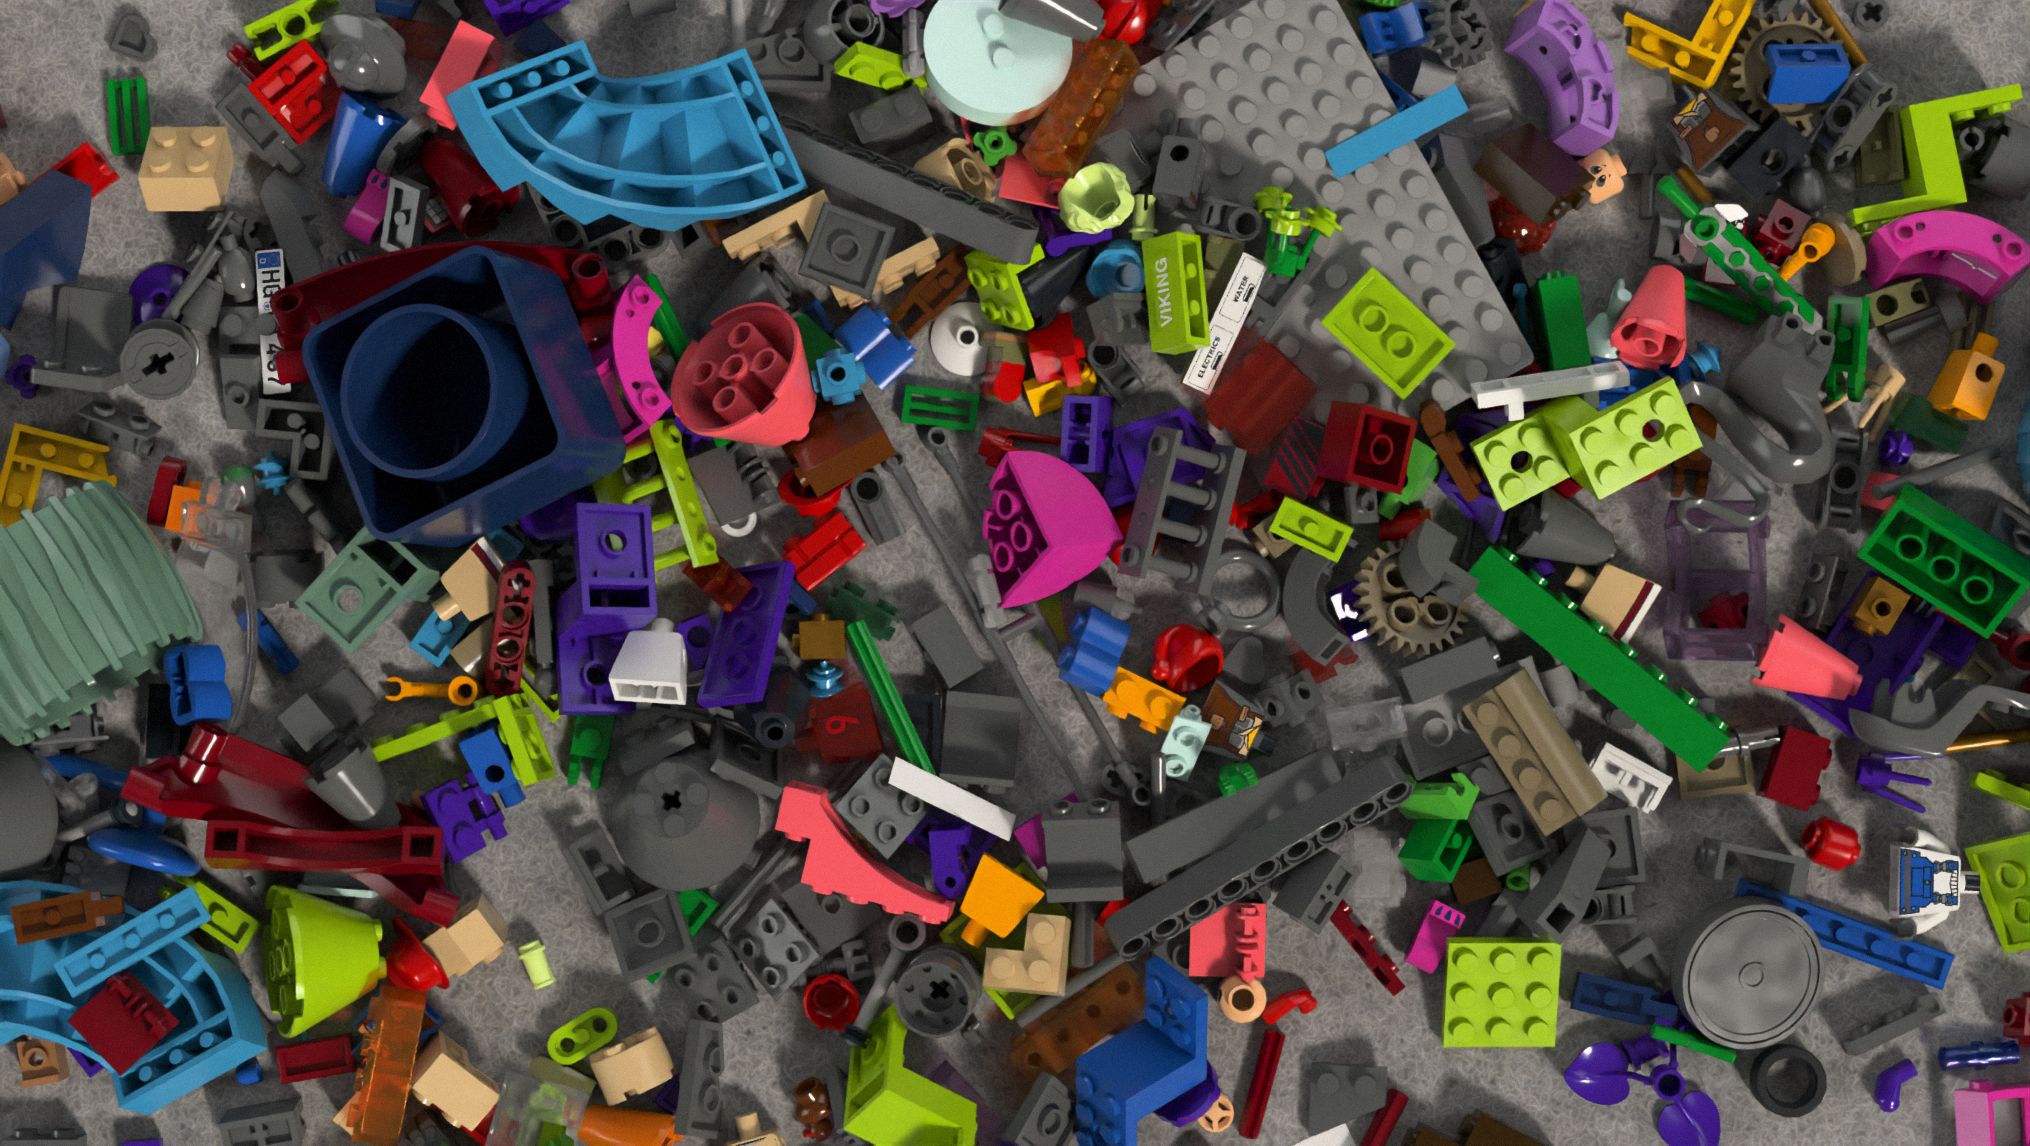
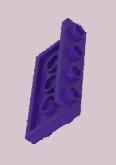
M1873 570L1866 573L1834 621L1833 627H1830L1822 640L1859 666L1857 673L1863 675L1856 695L1851 696L1848 694L1843 701L1788 691L1786 694L1856 741L1860 740L1855 735L1850 724L1848 708L1870 713L1875 688L1883 678L1890 680L1889 694L1893 698L1894 692L1902 682L1904 683L1908 675H1915L1921 668L1925 660L1922 654L1928 645H1934L1945 630V626L1942 625L1946 619L1944 614L1939 613L1935 615L1931 613L1930 616L1924 618L1909 610L1912 596L1888 635L1874 634L1871 638L1852 627L1854 621L1846 617L1845 614L1867 578L1879 576L1889 582Z

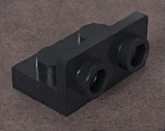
M149 684L146 759L158 760L167 755L180 758L195 726L177 725L175 723L170 708L171 687L169 684Z

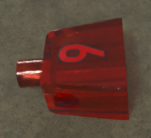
M859 681L810 706L809 715L813 727L801 730L794 738L799 754L819 748L822 758L828 765L876 759L882 752L888 756L871 695L863 681Z

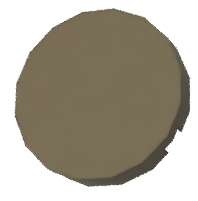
M1830 212L1815 218L1812 224L1824 223L1830 226L1836 238L1830 251L1815 262L1828 280L1833 284L1843 287L1855 283L1863 277L1860 273L1866 269V251L1858 231L1854 227L1849 229L1844 223L1848 219L1842 214Z

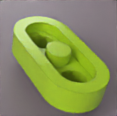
M596 1006L558 1028L551 1034L548 1040L547 1047L551 1058L559 1064L570 1065L610 1042L619 1030V1019L616 1013L608 1007ZM602 1018L606 1021L607 1028L605 1031L595 1029V1019ZM564 1038H571L574 1041L575 1047L572 1051H567L563 1048L562 1041Z

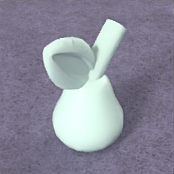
M1619 278L1615 283L1607 311L1599 313L1586 328L1591 357L1620 359L1618 357L1619 350L1615 346L1613 348L1610 346L1612 329L1632 298L1631 293L1625 289V281L1622 278Z

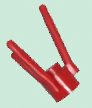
M999 426L998 430L988 427L981 440L978 455L987 458L986 465L997 468L1007 452L1024 451L1014 447L1015 441L1009 438L1061 445V438L1010 430L1003 426Z

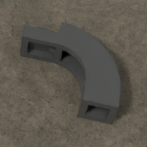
M1350 536L1338 563L1303 547L1293 560L1285 579L1283 610L1290 633L1297 644L1314 661L1323 666H1326L1351 640L1330 618L1326 606V594L1333 577L1362 547L1353 536Z

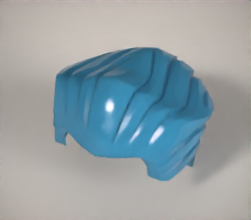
M1115 239L1107 243L1092 263L1086 277V284L1091 294L1102 299L1111 293H1140L1145 287L1142 247L1129 239Z

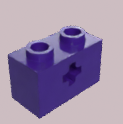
M1064 395L1060 460L1068 463L1078 471L1106 472L1113 423L1114 398Z

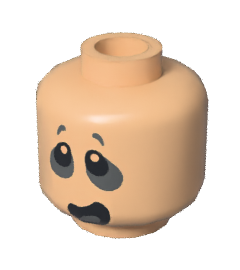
M1600 148L1585 158L1576 160L1596 178L1588 190L1591 193L1589 202L1592 204H1598L1623 190L1624 182L1621 177L1627 174V171L1618 153L1611 157L1605 149Z
M1237 974L1223 978L1218 985L1216 993L1217 1004L1223 1014L1231 1021L1238 1023L1251 1022L1258 1018L1265 1009L1267 1001L1266 991L1257 978L1254 977L1251 983H1244Z

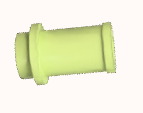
M1145 194L1133 195L1132 228L1128 229V233L1132 234L1131 241L1141 242L1154 238V235L1158 234V230L1154 229L1155 195H1147V197H1144Z
M539 939L518 947L520 953L517 956L518 960H523L532 982L533 990L545 987L556 981L543 952L546 947L540 944Z

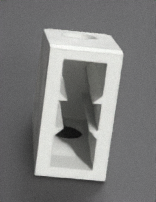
M656 618L652 621L650 631L633 630L628 633L608 678L615 700L686 704L687 651L683 636L673 632L674 623L666 618Z

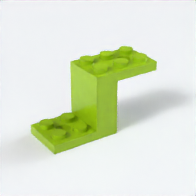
M2020 83L1908 105L1899 111L1904 179L1901 180L1904 199L1850 210L1843 214L1848 219V221L1844 222L1848 228L1854 227L1860 236L1871 234L1874 230H1878L1882 225H1886L1904 216L1927 211H1956V207L1968 202L1952 128L1962 125L1963 121L1972 119L1975 116L1977 122L1995 119L2001 113L2011 111V105L2023 98Z
M1670 376L1664 377L1599 412L1575 394L1560 396L1524 414L1523 420L1511 421L1469 443L1499 509L1503 512L1569 477L1573 478L1598 500H1601L1703 446L1675 381ZM1650 420H1658L1660 427L1657 434L1651 438H1644L1642 435L1643 426ZM1519 451H1526L1528 453L1527 464L1523 468L1513 469L1511 467L1513 455Z
M893 1003L869 1025L866 1032L873 1036L871 1039H866L868 1042L864 1044L867 1045V1048L851 1047L843 1129L876 1146H974L975 1134L978 1128V1123L976 1122L977 1104L903 1067L905 1061L903 1047L907 1026L899 1018Z

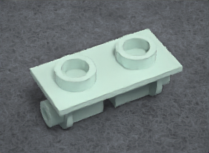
M1188 705L1186 708L1181 709L1179 715H1175L1160 752L1166 754V777L1188 781L1212 727V724L1202 721L1201 711L1195 705Z

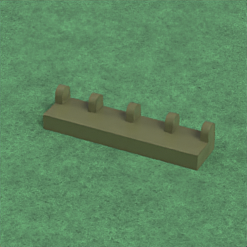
M1208 235L1203 271L1209 324L1242 253H1246L1248 243L1246 241ZM1197 350L1187 352L1181 384H1184L1182 382ZM1224 365L1213 389L1220 390Z

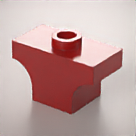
M1070 312L1057 314L1050 325L1039 330L1027 332L1029 354L1037 383L1059 380L1066 383L1068 388L1083 385L1080 359L1086 357L1082 336H1076Z

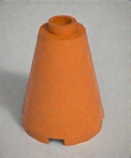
M594 1103L587 1109H581L574 1125L575 1129L578 1130V1139L588 1146H674L675 1140L682 1142L683 1135L674 1134V1115Z

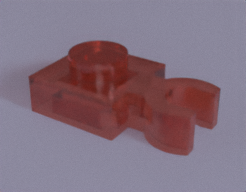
M1303 649L1287 656L1294 673L1308 668L1316 684L1338 675L1333 665L1337 663L1349 665L1356 662L1359 658L1357 654L1345 658L1339 651L1326 666H1323L1314 661Z

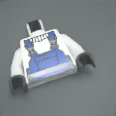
M1894 823V827L1900 829V837L1897 841L1891 840L1889 915L1899 918H1891L1889 920V924L1898 925L1897 936L1891 938L1892 941H1911L1915 938L1916 934L1926 932L1946 920L1949 911L1958 910L1960 907V893L1978 894L1981 881L1978 871H1960V857L1951 855L1950 848L1946 843L1926 830L1916 829V827L1911 825Z

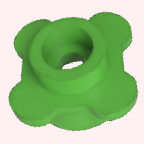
M992 126L986 132H977L974 135L973 143L976 147L980 148L981 153L984 155V162L989 166L997 165L998 161L1006 155L1012 156L1017 151V143L1011 140L1006 133L1007 126ZM994 140L999 142L997 147L992 146Z

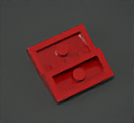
M306 39L300 41L247 86L266 110L292 135V138L299 146L335 117L339 96H341L342 91L349 90L337 87L336 80L330 74L328 64Z

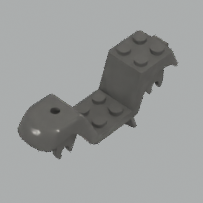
M1883 678L1875 688L1870 713L1848 708L1850 724L1860 741L1895 752L1927 759H1936L1946 752L1982 707L2030 718V694L1963 679H1952L1940 685L1933 693L1932 689L1924 688L1921 699L1915 702L1912 684L1902 682L1892 698L1889 694L1890 680Z

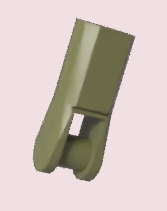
M540 1054L530 1063V1072L535 1078L550 1085H555L556 1088L586 1103L591 1098L598 1084L595 1077L571 1065L559 1064L549 1054Z

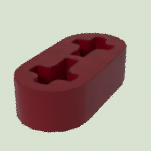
M165 456L162 459L148 507V524L165 528L173 485L183 486L187 471L185 460L171 456Z

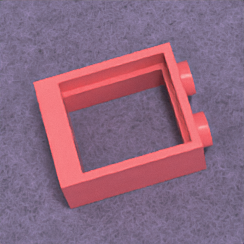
M460 20L419 100L428 109L426 114L433 118L437 124L454 131L458 124L445 96L467 83L496 73L506 54V50L494 36Z

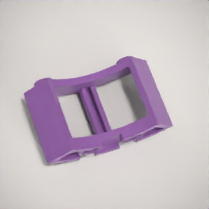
M1537 0L1514 19L1503 51L1519 60L1534 76L1542 90L1548 110L1547 137L1576 161L1585 158L1614 138L1619 116V91L1616 92L1612 74L1615 67L1603 40L1598 41L1592 30L1587 26L1588 20L1574 6L1566 0ZM1539 48H1543L1545 50V55H1543L1539 51ZM1569 116L1574 118L1575 121L1573 123H1570Z

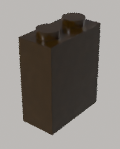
M1530 122L1489 141L1473 168V171L1538 226L1553 219L1558 221L1568 211L1572 209L1577 211L1582 208L1591 196L1588 190L1596 179Z

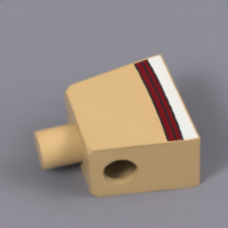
M482 536L439 578L448 592L431 605L443 622H446L461 610L470 622L494 612L499 573L506 564V561L488 536ZM515 577V579H511L514 593L519 594V579Z
M1606 563L1598 567L1594 575L1575 565L1564 581L1565 585L1581 594L1576 602L1579 606L1575 610L1586 619L1592 615L1601 621L1609 629L1605 634L1616 643L1620 639L1629 643L1663 588L1659 584Z

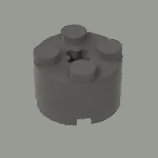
M2001 114L1996 118L2001 122L1998 127L1995 128L1989 125L1983 133V146L1975 151L1969 160V163L1975 166L1973 174L1971 175L1966 172L1965 182L2006 202H2010L2013 199L2022 201L2030 191V127Z
M313 549L274 550L271 556H263V551L247 553L249 599L252 600V608H273L275 604H282L289 601V608H299L294 602L325 570L324 551L315 553Z

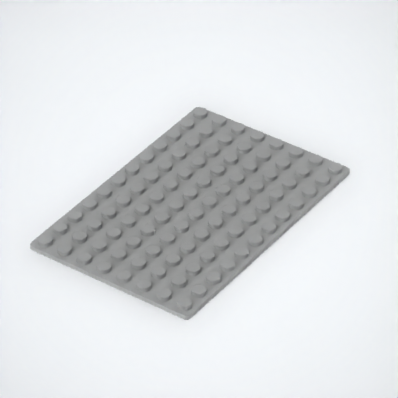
M1253 0L1061 114L1060 123L1068 130L1066 134L1077 148L1126 127L1131 128L1138 139L1143 138L1155 129L1162 134L1163 123L1160 121L1159 115L1164 109H1169L1175 114V120L1170 124L1169 135L1176 136L1179 118H1191L1201 122L1198 139L1202 140L1207 149L1201 193L1232 200L1233 203L1257 209V204L1253 203L1255 193L1262 192L1264 187L1276 186L1283 188L1284 193L1292 194V200H1290L1289 205L1301 211L1300 217L1306 219L1308 214L1302 211L1303 208L1308 207L1315 210L1317 205L1324 208L1329 207L1337 215L1335 221L1343 228L1342 231L1334 230L1330 238L1319 235L1312 248L1314 252L1323 257L1321 262L1262 340L1256 337L1255 333L1263 322L1259 320L1251 331H1248L1242 325L1225 361L1220 390L1212 389L1210 393L1239 448L1247 450L1245 459L1264 493L1273 489L1264 485L1263 482L1295 415L1300 414L1326 427L1333 400L1365 404L1418 420L1417 426L1423 424L1419 419V406H1421V402H1424V400H1428V398L1434 399L1446 411L1471 397L1470 383L1506 378L1534 361L1533 352L1415 140L1400 146L1341 178L1335 176L1325 156L1327 150L1399 113L1337 0ZM1159 154L1151 159L1156 169ZM1188 156L1182 157L1178 162L1184 161ZM1152 181L1137 194H1145L1144 197L1154 195L1152 192ZM1156 198L1154 229L1158 230V234H1155L1154 237L1175 231L1200 235L1204 265L1208 243L1207 238L1211 234L1191 229L1192 224L1197 223L1202 200L1200 199L1197 212L1163 207ZM1133 211L1121 225L1117 226L1124 239L1132 240V234L1128 233V229L1132 228ZM1252 214L1245 215L1240 221L1241 231L1243 234L1249 235L1256 228V219ZM1302 225L1300 235L1294 237L1305 244L1311 230ZM1267 231L1260 240L1247 243V254L1264 261ZM1279 233L1275 234V243L1279 242ZM1136 242L1142 247V242ZM1372 266L1457 343L1405 400L1398 396L1320 323ZM1248 312V314H1247V316H1246V318H1245V321H1246V320L1248 319V317L1251 315L1250 312Z

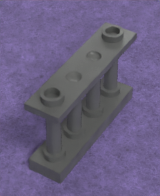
M1155 426L1149 441V451L1125 544L1120 553L1117 573L1145 579L1147 570L1151 569L1178 577L1176 589L1209 597L1247 450L1213 443L1209 453L1180 444L1183 435L1182 430ZM1176 458L1207 467L1201 489L1171 481ZM1167 495L1197 504L1192 526L1161 517ZM1157 532L1188 540L1182 562L1152 554Z

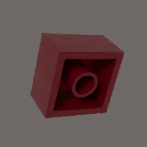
M1332 400L1316 475L1372 491L1401 495L1418 420L1365 404Z

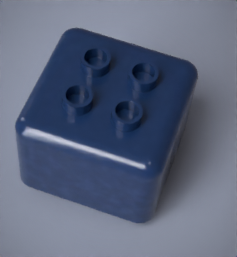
M470 246L313 327L304 338L302 344L303 362L365 526L377 539L448 548L462 547L615 472L625 459L626 442L568 294L558 273L548 266L484 246ZM459 432L458 456L452 459L454 447Z

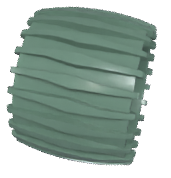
M105 480L86 482L83 485L84 491H81L77 486L67 488L65 492L67 498L60 501L56 496L50 495L44 498L46 507L34 513L28 507L20 510L19 514L22 519L7 528H4L0 522V734L10 744L15 746L32 743L35 740L33 733L40 738L49 736L51 733L49 726L55 723L61 729L70 725L68 717L79 711L84 717L89 716L93 713L90 705L104 697L110 703L117 700L113 693L127 683L135 689L141 685L138 676L149 669L153 674H158L163 670L161 661L164 660L165 651L181 644H195L203 636L204 630L195 604L168 551L141 514L114 486Z

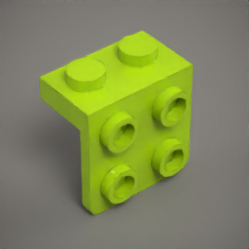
M1035 243L1031 260L1026 265L1011 264L978 249L964 257L968 267V278L976 288L981 301L980 310L983 316L992 324L1025 331L1034 327L1032 315L1016 274L1045 257L1040 243Z

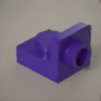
M1356 579L1327 592L1340 627L1351 639L1350 642L1365 641L1374 637L1377 633L1367 635L1366 631L1371 624L1369 621H1358V618L1365 612L1364 609L1353 607V604L1361 598V596L1352 592V589L1360 583Z

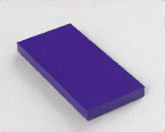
M789 560L732 568L730 570L697 703L702 707L711 708L763 701L796 565Z

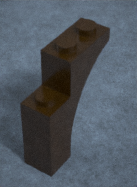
M1475 1108L1472 1115L1466 1114L1458 1129V1134L1461 1135L1459 1141L1418 1121L1415 1128H1408L1401 1142V1146H1549Z

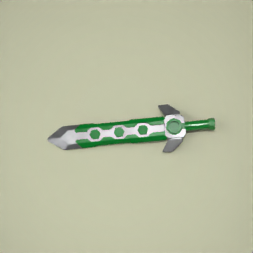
M1665 175L1658 181L1656 189L1661 194H1664L1685 215L1682 221L1683 229H1679V253L1689 263H1692L1698 244L1770 316L1773 314L1780 318L1789 311L1801 318L1803 330L1814 334L1817 330H1827V321L1769 265L1764 256L1730 223L1731 221L1748 216L1747 211L1739 203L1714 200V203L1707 201L1697 206L1680 189L1670 175Z

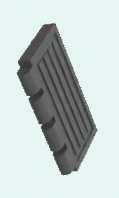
M294 478L284 487L287 491L286 494L300 511L306 514L309 522L323 539L333 547L332 549L337 555L357 535L356 531L314 481Z

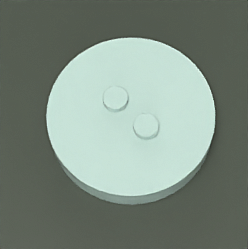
M938 0L928 16L923 34L924 76L935 96L948 109L976 123L1006 126L1034 118L1055 101L1064 86L1071 65L1072 38L1004 16V14L998 11L1000 0Z

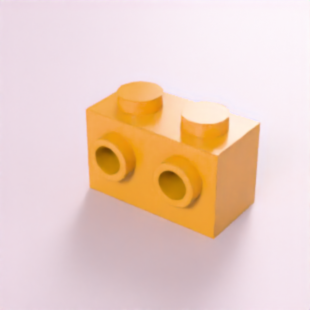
M1118 666L1114 680L1109 690L1103 694L1101 700L1108 703L1105 708L1106 711L1123 719H1126L1128 713L1142 719L1139 727L1159 736L1162 729L1167 732L1169 731L1175 715H1179L1186 698Z

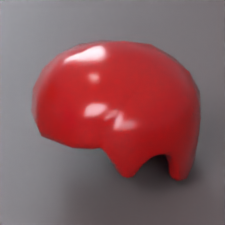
M823 974L812 979L807 984L802 997L805 1016L813 1024H816V1027L820 1030L834 1029L838 1033L844 1032L843 1029H847L844 1026L845 1022L853 1024L861 1010L858 990L849 979L838 974Z

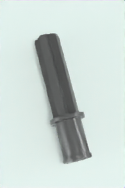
M1095 901L1072 902L1071 963L1077 968H1088L1094 964Z

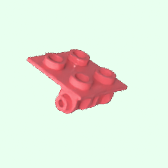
M1063 137L1055 143L1056 146L1048 157L1043 153L1041 155L1036 154V151L1028 145L1017 143L1016 153L1012 156L1006 155L998 197L1059 209V192L1065 182L1080 170L1079 164L1071 153V150L1076 148L1070 138Z
M1233 902L1190 927L1189 976L1229 977L1232 974H1237L1244 983H1251L1254 977L1264 978L1266 903Z

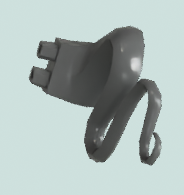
M1789 311L1780 318L1772 314L1740 352L1730 370L1725 386L1727 390L1746 401L1782 436L1789 447L1788 451L1776 447L1752 424L1732 398L1716 385L1687 380L1679 384L1677 388L1685 405L1690 402L1699 404L1714 416L1734 447L1760 474L1777 483L1809 484L1829 473L1833 439L1818 397V392L1836 347L1834 345L1836 336L1825 329L1817 330L1814 334L1803 330L1801 318ZM1694 425L1703 445L1698 450L1742 483L1756 500L1755 511L1751 514L1740 513L1703 497H1688L1677 505V519L1689 532L1695 534L1704 533L1710 529L1713 521H1709L1707 526L1699 528L1693 525L1686 515V511L1690 508H1701L1738 527L1753 528L1768 516L1771 496L1749 468Z

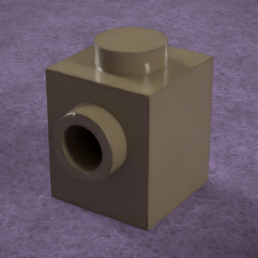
M1279 508L1250 530L1254 536L1250 543L1262 558L1269 555L1274 560L1295 544L1269 531Z

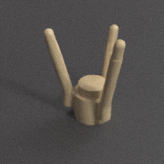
M1881 364L1876 371L1868 369L1864 373L1866 384L1868 385L1866 392L1873 400L1863 413L1857 426L1863 428L1879 405L1884 403L1869 434V443L1875 441L1892 405L1901 395L1899 392L1900 388L1906 382L1904 376L1899 371L1887 364ZM1848 389L1843 392L1844 394L1840 400L1831 401L1822 408L1825 416L1848 399Z

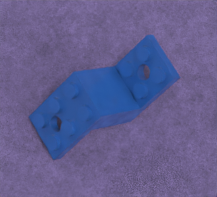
M1158 955L1146 961L1145 1019L1076 1058V1139L1080 1146H1137V1121L1206 1080L1208 994Z

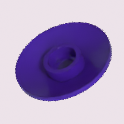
M160 264L144 270L137 276L129 290V294H132L135 298L134 322L137 326L142 322L161 316L189 275L185 269L171 264ZM165 293L167 295L166 304L158 306L156 303L157 296ZM182 313L179 315L176 322H181L183 317Z

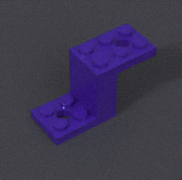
M576 503L572 507L577 581L553 604L559 715H632L636 712V702L615 700L608 678L628 633L633 630H642L658 615L650 505ZM607 534H615L621 539L623 544L621 551H612L606 546L605 536ZM594 667L601 670L604 675L603 685L597 686L590 683L587 678L588 668Z

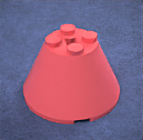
M765 302L745 304L717 317L710 323L714 328L698 343L693 339L678 362L670 392L674 414L687 429L699 435L762 445L764 447H776L786 444L791 440H802L809 432V422L814 414L817 395L813 390L801 334L795 320L781 307Z

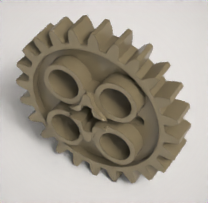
M1793 11L1782 22H1776L1773 20L1772 15H1770L1769 24L1762 18L1755 22L1757 31L1748 27L1743 32L1748 41L1739 39L1735 42L1734 46L1741 53H1733L1728 58L1729 61L1737 64V67L1727 71L1728 76L1737 78V81L1729 87V91H1740L1741 96L1735 100V105L1746 102L1748 107L1744 113L1748 116L1753 112L1757 113V124L1764 121L1777 108L1794 125L1796 123L1799 130L1803 132L1809 128V120L1817 126L1822 119L1821 113L1825 115L1828 107L1831 105L1830 103L1769 104L1763 92V84L1765 82L1770 83L1772 75L1763 55V46L1787 44V39L1791 40L1792 44H1842L1844 42L1843 39L1831 41L1830 36L1833 34V27L1824 32L1820 30L1821 18L1809 24L1807 12H1804L1797 21L1794 18Z
M1401 538L1395 544L1388 541L1382 547H1377L1369 554V557L1360 563L1362 569L1354 575V578L1360 583L1352 589V592L1361 596V598L1353 604V607L1364 609L1365 613L1358 618V621H1369L1371 626L1366 631V634L1370 635L1377 632L1380 635L1377 641L1378 646L1388 641L1390 642L1391 654L1402 648L1404 658H1409L1416 653L1417 657L1422 659L1429 653L1431 655L1437 654L1454 644V640L1463 633L1460 627L1469 620L1463 613L1470 609L1471 605L1462 602L1455 607L1438 596L1430 595L1435 594L1432 591H1429L1421 600L1417 601L1420 598L1408 588L1400 572L1399 556L1405 542L1404 538ZM1387 577H1388L1389 579H1391V581L1393 582L1394 586H1392V585L1388 582ZM1383 600H1384V601H1391V602H1394V603H1385V602H1383ZM1428 610L1434 614L1435 619L1430 616ZM1395 613L1401 617L1402 622L1396 618Z

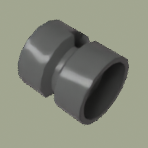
M1656 212L1649 241V258L1651 260L1672 262L1676 257H1679L1682 264L1703 266L1707 261L1708 255L1697 244V252L1692 263H1689L1679 253V229H1683V220L1677 213Z

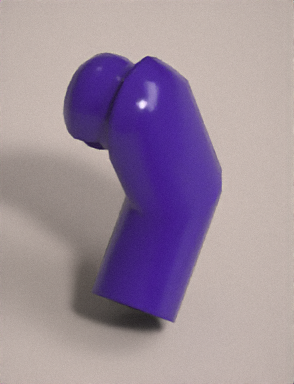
M1909 1058L1881 1072L1877 1077L1874 1097L1876 1103L1884 1112H1893L1898 1109L1900 1105L1901 1084L1918 1075L1914 1064Z

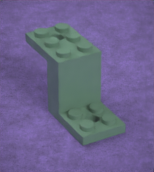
M364 526L294 604L350 655H354L406 598L426 603L431 595L441 586L442 582L439 578L477 540L458 548L383 541L375 538ZM347 590L356 591L360 598L358 607L351 612L345 611L340 603L342 594Z

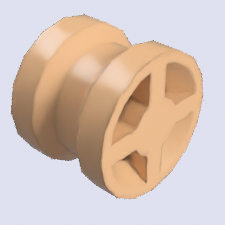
M1220 1092L1219 1099L1197 1120L1207 1131H1223L1233 1121V1106L1228 1097Z

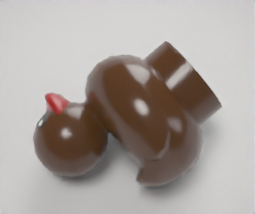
M810 1077L800 1082L793 1090V1096L796 1099L794 1113L801 1123L807 1124L802 1132L803 1137H810L814 1141L821 1142L827 1140L832 1134L833 1127L831 1121L827 1118L832 1113L827 1084H822L817 1077Z

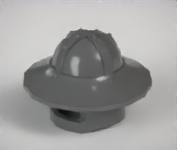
M349 12L333 14L322 25L320 43L323 55L338 88H347L376 100L393 99L405 88L407 70L404 62V56L407 52L406 45L402 37L390 25L372 14L361 16Z

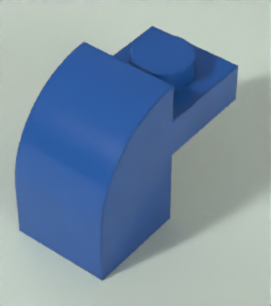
M1413 1L1387 13L1370 12L1358 18L1361 25V41L1369 50V53L1372 54L1373 59L1390 56L1434 40V37H1429L1426 33L1431 30V24L1425 21L1426 16L1432 15V12L1427 7L1429 2Z

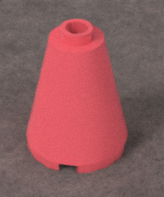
M1663 264L1649 269L1612 329L1610 346L1611 348L1615 346L1619 350L1618 357L1623 362L1636 368L1656 371L1659 370L1660 365L1671 363L1670 368L1676 367L1684 359L1687 349L1685 279L1683 274L1674 266Z
M1778 614L1776 620L1782 624L1779 629L1770 628L1755 663V666L1761 671L1759 677L1751 675L1750 683L1762 687L1843 701L1848 694L1855 696L1863 678V675L1857 673L1859 666L1789 617Z

